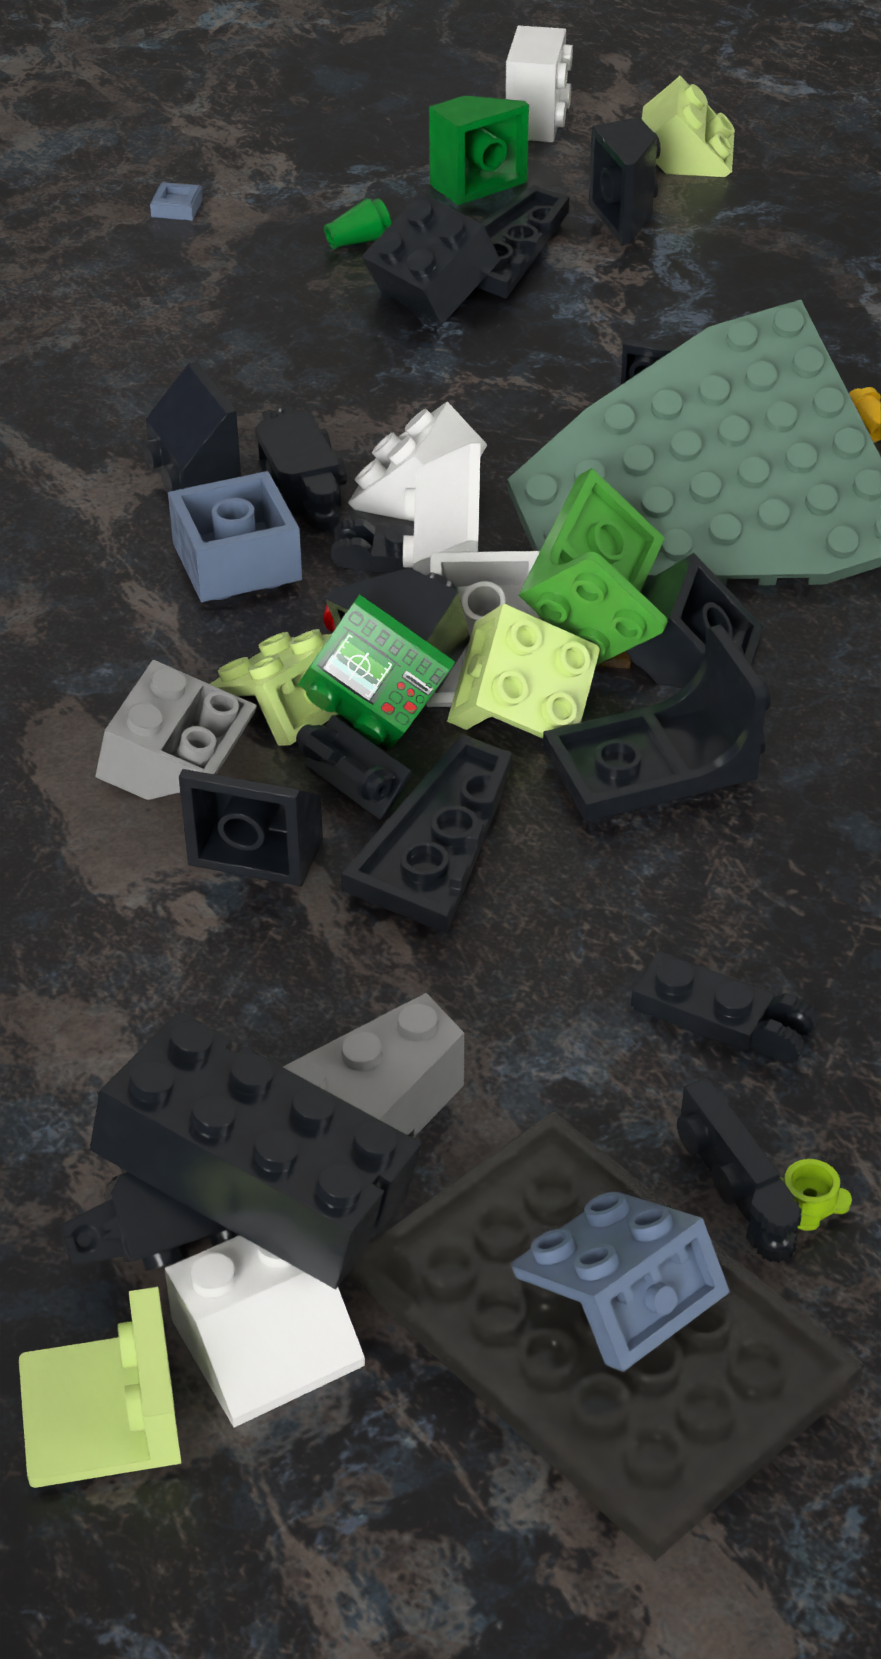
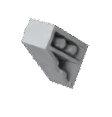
M425 993L283 1067L406 1135L410 1134L415 1137L464 1086V1032Z

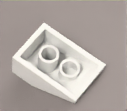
M540 551L431 552L430 572L444 576L457 587L470 637L474 623L503 603L542 620L537 612L518 596ZM468 645L438 693L434 692L427 701V707H451Z

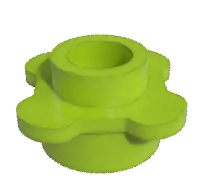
M816 1159L796 1161L788 1167L785 1177H780L795 1197L794 1202H799L798 1207L802 1209L801 1223L798 1226L801 1230H815L819 1227L822 1219L833 1213L845 1214L851 1207V1194L846 1189L840 1188L838 1173L832 1166Z

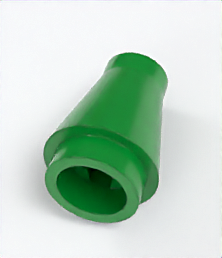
M365 198L334 221L325 224L324 232L329 245L335 250L343 246L376 241L392 223L388 210L380 198L374 200Z

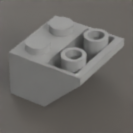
M152 660L105 729L95 777L146 800L180 793L179 775L182 769L217 775L254 715L257 705L156 660Z

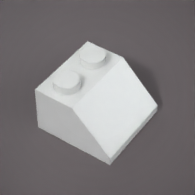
M469 443L416 468V488H405V520H414V536L404 535L403 567L413 568L427 576L430 573L431 552H478L481 443Z
M240 1235L165 1268L172 1321L233 1427H237L365 1366V1357L339 1288L337 1287L336 1290Z

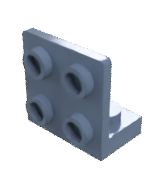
M620 1192L604 1193L593 1198L586 1204L583 1213L560 1229L548 1231L537 1237L532 1242L531 1249L511 1263L516 1278L581 1302L605 1365L622 1372L730 1293L703 1218Z

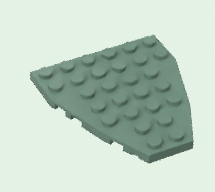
M801 299L707 327L586 408L507 480L508 494L532 550L540 551L578 475L593 468L665 537L644 585L648 580L692 553H695L725 586L727 579H758L759 585H776L777 578H808V585L828 584L881 567V456Z

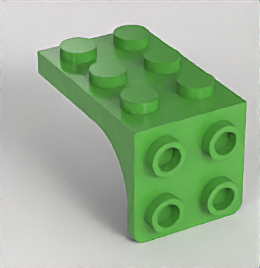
M591 468L578 475L518 596L549 624L596 644L600 649L596 665L663 633L667 625L666 616L643 596L640 591L665 537Z

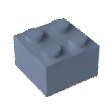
M268 471L168 492L173 544L201 602L227 599L233 595L264 588H276L282 584L302 580L300 529Z

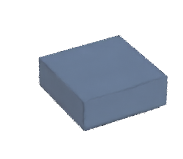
M162 182L150 203L151 217L193 221L203 201L202 186Z

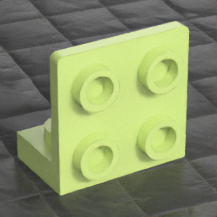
M503 603L474 623L447 722L467 730L487 718L494 717L540 738H543V731L581 723L600 649L592 642Z
M319 629L305 632L297 637H290L288 632L276 634L258 645L261 652L252 658H239L222 666L218 670L220 678L211 682L210 685L235 696H255L277 745H292L296 742V736L303 726L307 724L312 726L322 725L332 715H338L335 711L327 712L317 707L309 700L306 691L297 685L332 634L322 635Z
M158 1287L129 1291L132 1321L118 1323V1338L24 1352L19 1356L26 1467L30 1486L37 1488L181 1464L167 1344Z

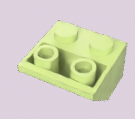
M681 76L643 106L642 120L657 134L660 141L661 151L659 158L656 159V164L666 174L726 177L732 172L734 127L724 114H716L707 104L706 96L695 84L689 85Z

